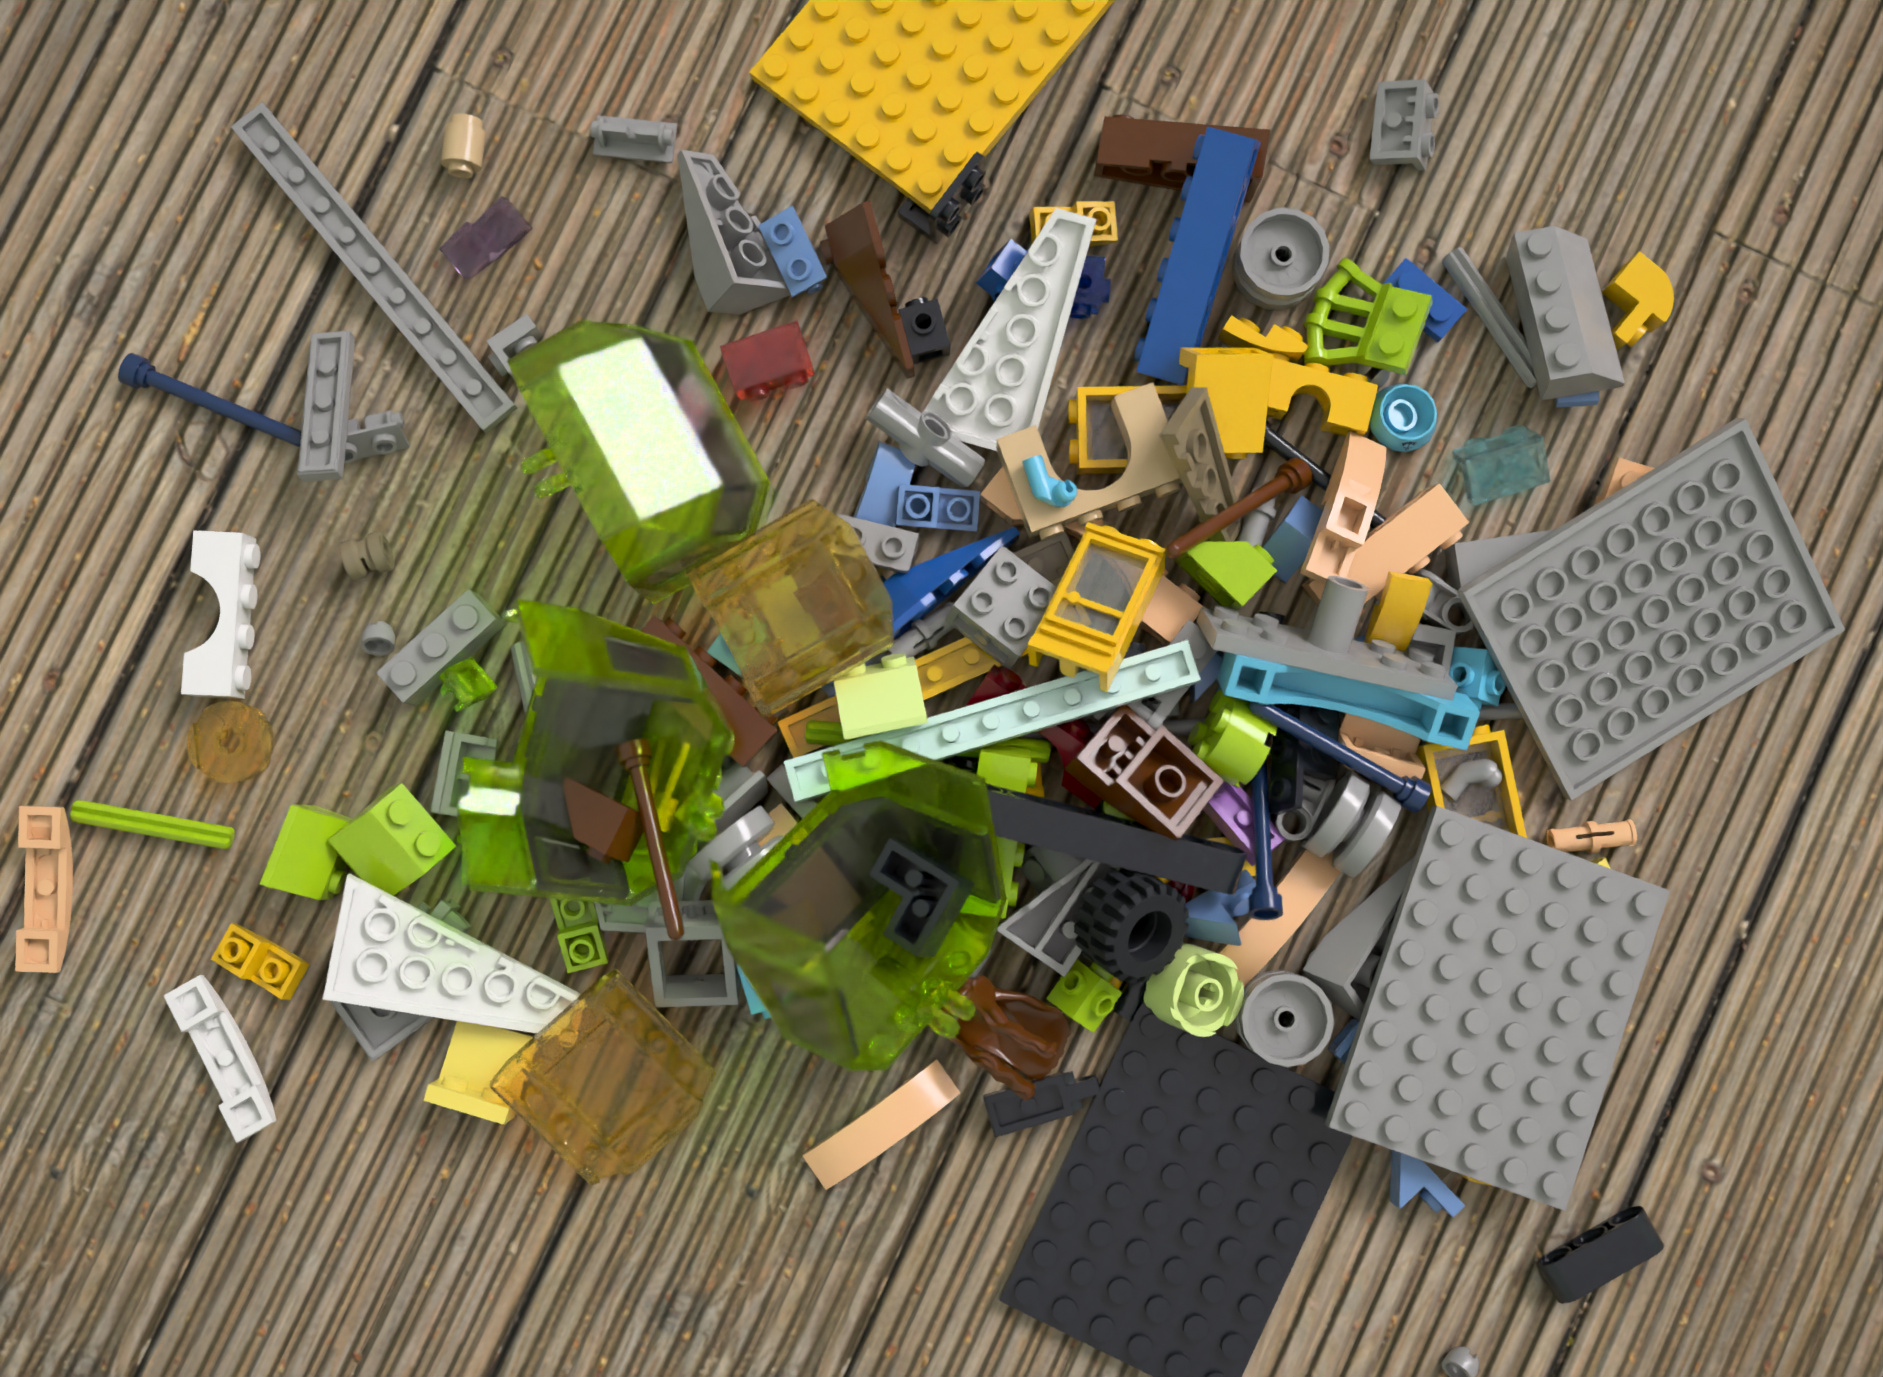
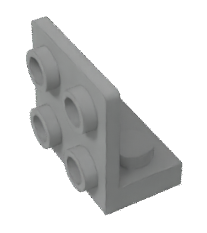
M1000 547L955 602L945 621L1005 668L1011 669L1028 647L1027 644L1031 636H1034L1057 587L1006 547Z

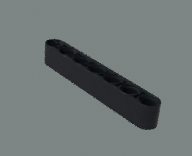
M972 780L966 781L956 818L958 825L974 831L1225 894L1236 893L1247 852L1224 843L1188 834H1183L1180 839L1174 841L1133 820Z

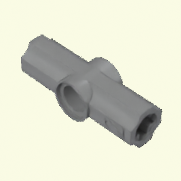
M889 389L881 393L866 415V420L899 443L901 452L908 460L919 466H927L929 464L962 489H965L974 481L984 466L985 459L952 436L951 428L945 420L932 412H924L922 414Z

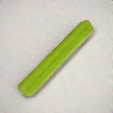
M83 800L75 801L72 804L70 819L77 823L221 849L231 848L235 837V830L228 826Z

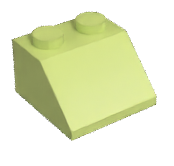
M904 653L891 654L882 657V663L865 666L863 661L851 662L840 666L841 671L833 672L844 740L928 723L914 656L906 658Z

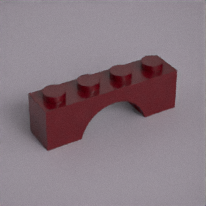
M994 664L964 707L1028 687L1022 684L1021 678L1015 672L1007 668L1001 669ZM1076 719L1036 731L1049 739L1060 753L1063 762L1061 786L1095 809L1102 799L1064 769L1094 734L1090 731L1089 726L1082 719Z

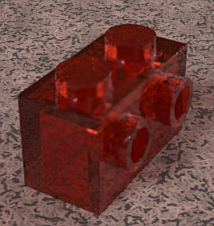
M798 321L720 346L739 401L747 399V402H756L770 396V390L785 386L786 389H795L807 384L809 377L815 376Z

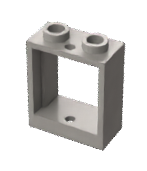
M718 900L678 901L684 926V936L680 940L721 939L725 974L666 976L662 941L676 940L668 937L660 902H650L645 931L655 1007L680 1008L684 1006L719 1007L738 1005L741 978L737 965L740 963L734 906L725 910Z

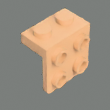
M1343 713L1338 729L1339 743L1401 778L1403 776L1410 778L1416 776L1422 779L1426 768L1416 755L1421 741L1420 738L1373 720Z

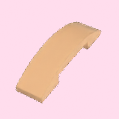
M19 806L18 848H26L24 928L16 930L15 971L57 973L60 972L64 960L72 909L73 860L67 816L64 807Z
M1303 848L1288 866L1289 870L1275 886L1278 889V894L1282 896L1283 915L1273 920H1257L1249 917L1238 930L1242 944H1224L1219 949L1218 954L1228 957L1235 963L1238 968H1235L1238 979L1243 981V986L1285 944L1341 871L1332 866L1334 851L1324 857H1318Z
M936 1058L904 1081L903 1085L842 1129L829 1135L802 1156L825 1190H827L904 1138L961 1092Z

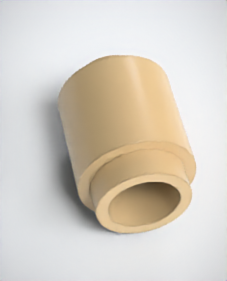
M453 114L450 116V122L445 125L441 165L447 168L448 173L452 176L471 178L473 173H478L482 170L486 132L482 128L483 121L478 117L469 114Z

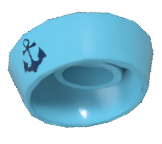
M1399 383L1387 386L1376 394L1369 425L1373 435L1381 444L1391 450L1408 452L1419 449L1430 441L1436 430L1437 410L1434 400L1427 391L1415 385Z

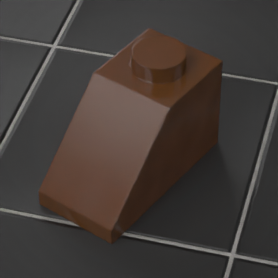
M566 777L562 785L574 838L589 846L586 854L609 864L613 857L628 863L644 832L639 811L588 785Z

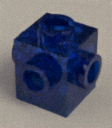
M1086 255L1069 318L1089 319L1091 314L1098 315L1102 303L1109 302L1111 279L1104 278L1106 257Z

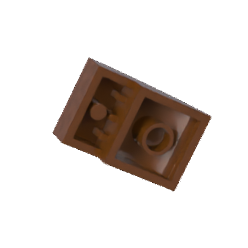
M1127 705L1117 707L1064 768L1086 788L1121 813L1174 841L1180 839L1224 782L1221 777L1162 724L1154 730Z

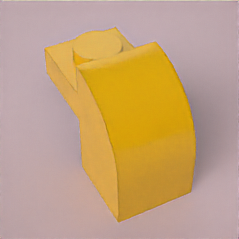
M1640 251L1622 266L1601 292L1626 312L1611 330L1616 351L1625 344L1632 347L1647 330L1651 333L1663 325L1673 309L1674 292L1668 276L1658 265Z

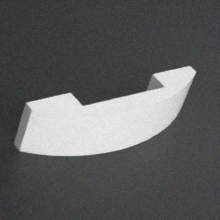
M199 975L165 994L164 998L181 1032H189L221 1096L223 1103L218 1105L236 1143L245 1140L276 1122L271 1098L257 1062L234 1018L204 975Z

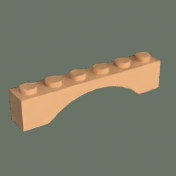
M1002 466L980 494V502L1009 525L1025 526ZM1101 519L1092 524L1102 526L1104 521ZM1078 521L1063 526L1067 535L1079 541L1081 540L1085 532V526H1080ZM1101 556L1120 578L1131 599L1144 570ZM1166 569L1139 624L1142 629L1165 647L1171 643L1189 619L1194 622L1199 615L1201 607H1203L1198 603L1200 596L1194 590L1183 583L1178 587L1166 578L1168 574Z

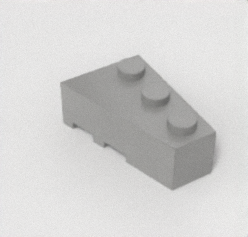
M1086 859L1057 882H1053L1007 916L1006 919L994 926V928L1065 977L1082 949L1077 947L1075 939L1078 935L1074 933V924L1079 920L1076 916L1078 907H1082L1085 901L1082 898L1087 891L1091 892L1094 888L1093 883L1097 879L1101 878L1103 880L1107 872L1112 869L1119 871L1121 867Z

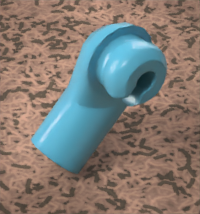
M1042 455L1033 456L1022 461L1032 494L1036 499L1055 507L1068 506L1077 495L1075 484L1068 479L1063 482L1048 476Z

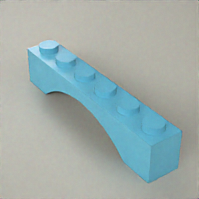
M1228 652L1224 654L1217 677L1226 696L1261 704H1298L1340 711L1391 726L1428 742L1463 750L1468 748L1480 714L1478 708L1467 695L1455 692L1452 701Z

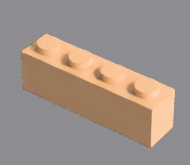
M1440 483L1431 485L1366 535L1364 544L1355 552L1346 578L1358 581L1369 588L1365 603L1374 596L1380 600L1389 571L1397 573L1408 571L1410 575L1416 573L1430 562L1427 555L1438 546L1444 550L1457 542L1463 536L1460 530L1469 521ZM1310 578L1301 586L1318 607L1325 584ZM1364 607L1362 609L1361 615L1365 612Z

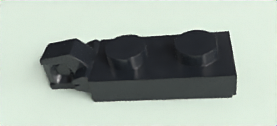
M1073 1071L1065 1073L1059 1072L1042 1079L1030 1081L1035 1084V1095L1032 1099L1026 1101L1018 1097L1009 1087L984 1094L983 1099L994 1136L999 1137L1074 1115V1111L1083 1108L1081 1099L1101 1094L1096 1074L1075 1079Z

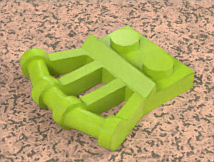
M1344 257L1336 265L1337 271L1322 288L1316 289L1313 297L1315 306L1312 313H1308L1303 325L1307 328L1308 348L1303 354L1304 364L1318 363L1324 366L1358 363L1406 375L1433 303L1432 295L1392 287V283L1380 284L1361 271L1354 262ZM1351 281L1374 297L1375 300L1373 303L1338 295V293ZM1333 309L1368 319L1365 327L1362 328L1328 320L1329 311ZM1323 335L1356 342L1358 346L1326 350L1324 349Z

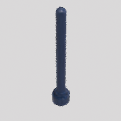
M129 353L120 365L118 380L125 385L135 389L140 387L148 388L149 386L300 447L301 430L157 372L155 366L151 365L150 360L135 353Z
M1250 702L1249 709L1253 714L1392 791L1393 797L1400 801L1401 807L1416 813L1426 803L1431 792V785L1416 776L1411 778L1403 776L1401 778L1272 704Z
M1266 757L1261 768L1251 780L1256 887L1252 889V894L1248 897L1249 916L1257 920H1273L1283 915L1282 896L1278 894V889L1273 886Z

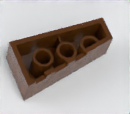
M1122 114L1112 117L1105 116L1093 176L1182 191L1187 176L1193 177L1198 161L1193 159L1197 138L1200 134L1205 135L1207 127H1211L1261 142L1244 198L1245 203H1250L1263 178L1270 129L1135 119Z
M654 616L620 653L742 767H746L779 732L773 726L778 718L761 702L754 708L743 697L748 690L730 673L725 679L712 668L717 661L700 645L693 650L682 639L687 633L670 617L663 622Z

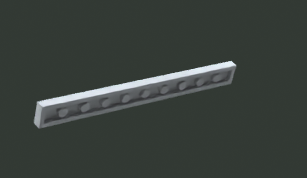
M261 102L231 126L481 429L488 433L514 412L517 406L266 105Z

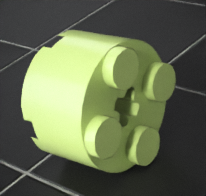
M1183 944L1181 949H1178L1174 954L1175 959L1170 964L1167 963L1164 966V971L1157 976L1152 974L1150 980H1147L1144 1003L1163 1022L1193 1035L1208 1037L1217 1034L1214 1031L1223 1025L1228 1027L1237 1017L1244 998L1243 981L1238 979L1235 968H1238L1228 957L1196 945Z

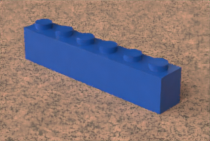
M1207 127L1205 135L1200 134L1198 136L1193 151V159L1198 160L1193 177L1187 176L1181 192V200L1185 201L1181 218L1175 217L1170 229L1169 241L1174 242L1169 258H1163L1157 275V281L1162 282L1158 298L1153 297L1146 312L1145 321L1150 322L1146 338L1141 337L1135 350L1134 361L1139 362L1136 372L1179 385L1187 384L1189 368L1179 364L1180 347L1200 348L1259 152L1260 141Z

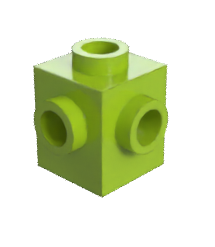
M1076 959L1066 976L1061 975L1060 980L1046 999L1070 1018L1094 1033L1104 1018L1112 1011L1122 992L1109 983L1114 976L1094 962L1088 968Z

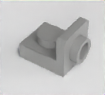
M525 314L487 340V343L494 351L488 357L502 377L509 373L517 382L523 376L510 358L515 355L521 357L531 352L538 345L537 340L543 337V335L528 314Z

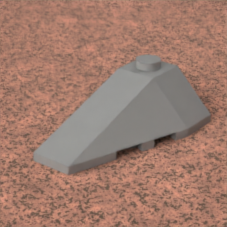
M681 149L677 156L694 275L707 311L740 315L790 296L791 293L769 247L759 232L758 225L761 224L755 215L749 217L737 201L740 192L713 154Z
M1415 856L1323 937L1316 950L1312 951L1303 969L1309 980L1322 988L1329 1000L1358 1021H1360Z

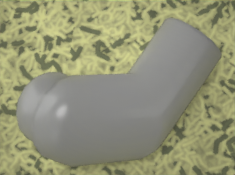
M1489 759L1463 762L1457 766L1440 786L1441 792L1449 800L1455 802L1470 784L1482 782L1485 787L1494 788L1502 781L1503 774L1497 768V764Z

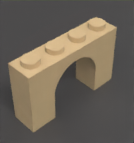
M1153 382L1116 395L1111 403L1112 411L1127 449V465L1123 475L1116 482L1103 489L1090 491L1077 489L1075 499L1068 506L1055 507L1036 499L1032 494L1022 461L1030 457L1042 455L1048 476L1061 480L1050 464L1036 425L997 439L996 450L1029 538L1040 535L1041 541L1064 533L1063 526L1078 521L1080 526H1085L1087 522L1094 523L1103 518V511L1117 507L1119 512H1124L1141 505V498L1156 492L1157 498H1162L1181 490L1179 484L1183 482L1159 435L1168 423Z

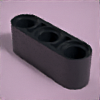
M1634 1206L1615 1214L1548 1252L1538 1260L1537 1264L1558 1302L1564 1304L1582 1298L1654 1257L1663 1250L1664 1244L1642 1206Z

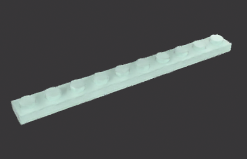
M1186 640L1123 659L1108 693L1100 690L1099 674L1086 670L1077 673L1075 677L1066 676L927 718L928 723L876 733L784 761L794 801L800 803L1200 683L1201 679L1189 642Z

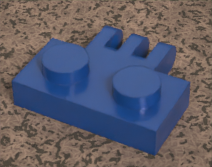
M1407 258L1402 261L1383 283H1392V287L1432 295L1433 303L1423 331L1437 343L1467 310V308Z

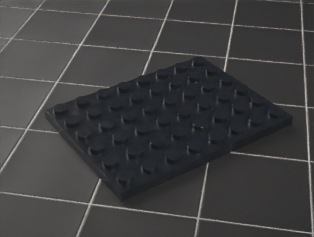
M1143 1002L1135 1014L1133 1022L1129 1021L1099 1084L1101 1094L1094 1095L1000 1293L999 1301L1153 1377H1242L1353 1136L1325 1125L1335 1091L1284 1066L1269 1063L1253 1051L1218 1034L1208 1037L1196 1036L1165 1023Z

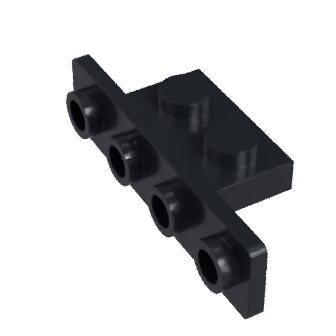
M1274 704L1275 707L1338 742L1339 711L1298 704ZM1277 728L1276 735H1273V744L1271 746L1272 765L1271 783L1269 786V812L1280 815L1301 809L1304 774L1324 780L1337 777V760Z

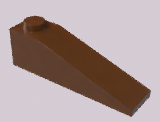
M871 201L862 202L825 225L827 239L820 241L826 265L834 263L837 276L908 379L915 377L914 364L900 313H897L894 287L889 274L886 273L885 253Z

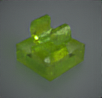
M473 657L448 667L439 677L444 683L440 690L441 694L446 695L452 692L459 702L454 707L456 711L463 710L490 697L498 688Z

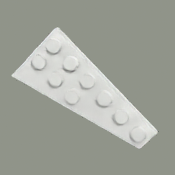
M1059 208L1054 210L922 414L924 412H932L940 416L950 426L952 436L959 441L997 451L996 441L998 438L1036 425L1037 429L1039 428L1097 219Z
M348 873L323 995L324 1000L576 1040L584 1005V995Z

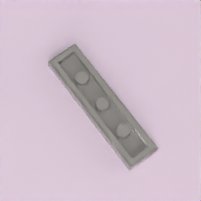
M351 331L311 334L297 475L302 482L343 479L355 337Z

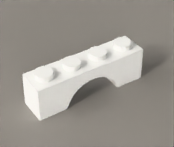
M193 530L190 571L203 577L214 588L219 599L220 617L212 636L198 648L184 653L181 694L195 697L245 699V690H248L251 684V669L247 666L248 649H251L254 644V629L250 625L251 609H254L257 603V588L253 585L254 569L258 568L260 563V548L256 544V538L244 533Z

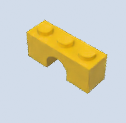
M1270 353L1273 355L1267 408L1268 417L1281 420L1288 411L1292 396L1308 394L1315 397L1322 406L1323 417L1320 430L1346 436L1349 431L1361 436L1367 432L1378 389L1377 384L1369 383L1368 378L1361 374L1345 373L1344 376L1330 373L1329 368L1322 364L1306 363L1305 366L1289 362L1290 358L1285 355Z

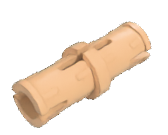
M1631 819L1604 824L1587 821L1579 827L1547 830V845L1563 852L1586 850L1588 854L1599 853L1601 848L1625 845L1634 846L1637 842L1636 828Z

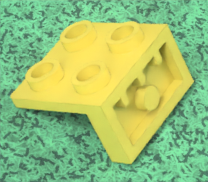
M457 1021L438 1080L428 1084L423 1101L499 1124H506L515 1118L538 1038L512 1029Z

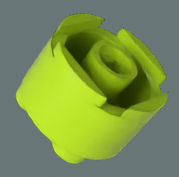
M1222 689L1216 692L1210 703V713L1205 722L1198 721L1189 735L1188 743L1194 746L1192 752L1221 777L1224 782L1240 788L1239 782L1246 785L1261 768L1271 749L1264 745L1268 732L1276 735L1278 727L1253 714L1249 709L1250 701L1226 696Z

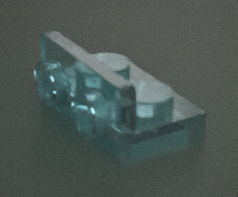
M1526 426L1509 427L1502 431V435L1490 439L1483 437L1470 439L1464 443V447L1452 450L1453 459L1461 464L1467 500L1473 506L1550 482L1544 438Z

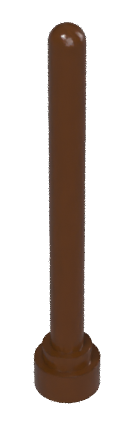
M1292 458L1278 467L1273 480L1170 542L1166 546V554L1170 558H1178L1279 494H1296L1312 482L1310 467L1300 458Z
M648 739L630 740L616 746L619 764L624 766L625 771L631 774L668 937L672 940H680L684 936V926L647 768L650 767L649 760L653 757Z

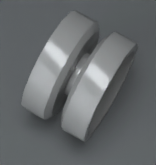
M1276 208L1260 214L1248 225L1233 255L1232 275L1237 289L1249 302L1263 309L1284 310L1297 306L1311 294L1328 265L1330 246L1324 229L1312 216L1298 209Z
M1352 770L1347 771L1334 785L1332 793L1320 811L1312 831L1301 840V846L1318 857H1324L1334 850L1332 866L1347 876L1354 878L1369 864L1391 832L1401 810L1400 801L1384 790L1378 791L1368 798L1369 781Z
M762 806L753 809L727 828L689 862L690 867L701 880H711L727 869L729 871L715 885L712 893L725 910L733 907L747 895L752 896L775 878L780 873L779 869L798 853L797 849L785 835L776 836L760 847L758 843L773 830L775 824Z
M1283 970L1261 972L1244 986L1243 1003L1234 1023L1236 1032L1246 1047L1269 1063L1290 1067L1306 1064L1321 1054L1331 1039L1334 1017L1331 1003L1322 988L1299 974ZM1289 1011V1015L1284 1017L1285 1024L1281 1026L1278 1022L1280 1013Z

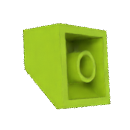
M1247 541L1202 542L1180 557L1173 558L1219 605L1235 610L1240 609L1277 572L1271 565L1274 562L1272 556L1260 545L1256 544L1253 547Z
M402 783L389 787L327 840L361 880L392 896L423 876L456 847L453 841Z
M291 804L260 884L316 900L333 899L334 894L338 895L346 882L347 872L344 871L346 862L331 847L327 840L352 820V818L317 805Z

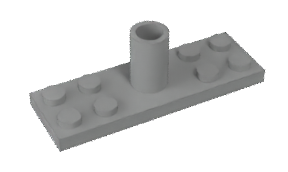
M1328 576L1311 631L1278 624L1279 621L1264 614H1255L1254 618L1241 616L1237 610L1222 605H1216L1214 610L1201 607L1198 615L1197 624L1211 648L1215 650L1452 701L1458 686L1447 674V669L1439 665L1434 659V654L1420 648H1410L1409 652L1397 650L1393 644L1378 639H1373L1371 644L1352 640L1369 588L1349 578Z

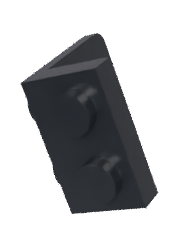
M977 151L933 207L930 214L908 197L898 210V217L935 244L939 242L943 235L950 237L961 222L962 217L959 215L968 203L973 206L985 190L986 185L983 184L986 175L984 156Z

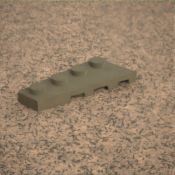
M1191 387L1159 435L1203 523L1237 502V497L1207 387ZM1239 519L1210 537L1211 542H1234L1242 529L1243 519Z

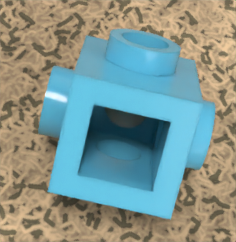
M1453 647L1449 676L1458 685L1456 692L1467 695L1479 711H1481L1482 704L1498 706L1500 695L1503 693L1506 684L1488 650Z

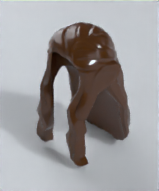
M984 975L978 976L975 979L961 977L950 982L937 999L935 1010L933 1011V1023L936 1029L943 1032L945 1037L961 1048L975 1065L984 1068L995 1081L1006 1084L1018 1097L1025 1101L1034 1097L1035 1084L1025 1080L1012 1068L1025 1073L1030 1080L1042 1079L1051 1072V1069L1058 1065V1060L1064 1054L1067 1038L1071 1034L1068 1018L1063 1011L1049 1006L1031 995L994 987L992 982Z

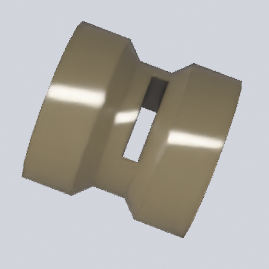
M381 530L368 534L366 539L361 541L350 539L340 543L342 562L346 572L353 581L366 578L369 572L375 570L383 573L394 569L392 550L385 534Z

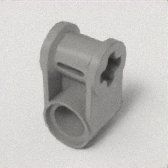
M1420 569L1413 574V576L1429 578L1433 583L1420 621L1429 626L1456 631L1455 637L1466 633L1475 626L1457 590L1447 585L1437 575L1425 569ZM1450 607H1456L1463 612L1465 616L1463 626H1455L1449 621L1447 612Z
M1304 774L1302 807L1291 812L1298 817L1300 822L1297 833L1294 835L1289 834L1283 828L1282 819L1285 813L1280 815L1272 814L1270 816V821L1277 828L1280 835L1286 838L1283 842L1302 840L1310 834L1320 811L1332 793L1335 779L1324 780Z

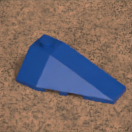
M1013 527L910 567L908 573L897 572L887 580L882 575L864 590L868 596L863 599V604L890 637L895 640L910 630L913 622L918 619L922 620L981 571L1000 547L1008 548L1017 541L1020 532Z

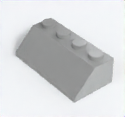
M1556 226L1514 233L1506 254V260L1541 401L1623 387L1625 382L1587 238Z

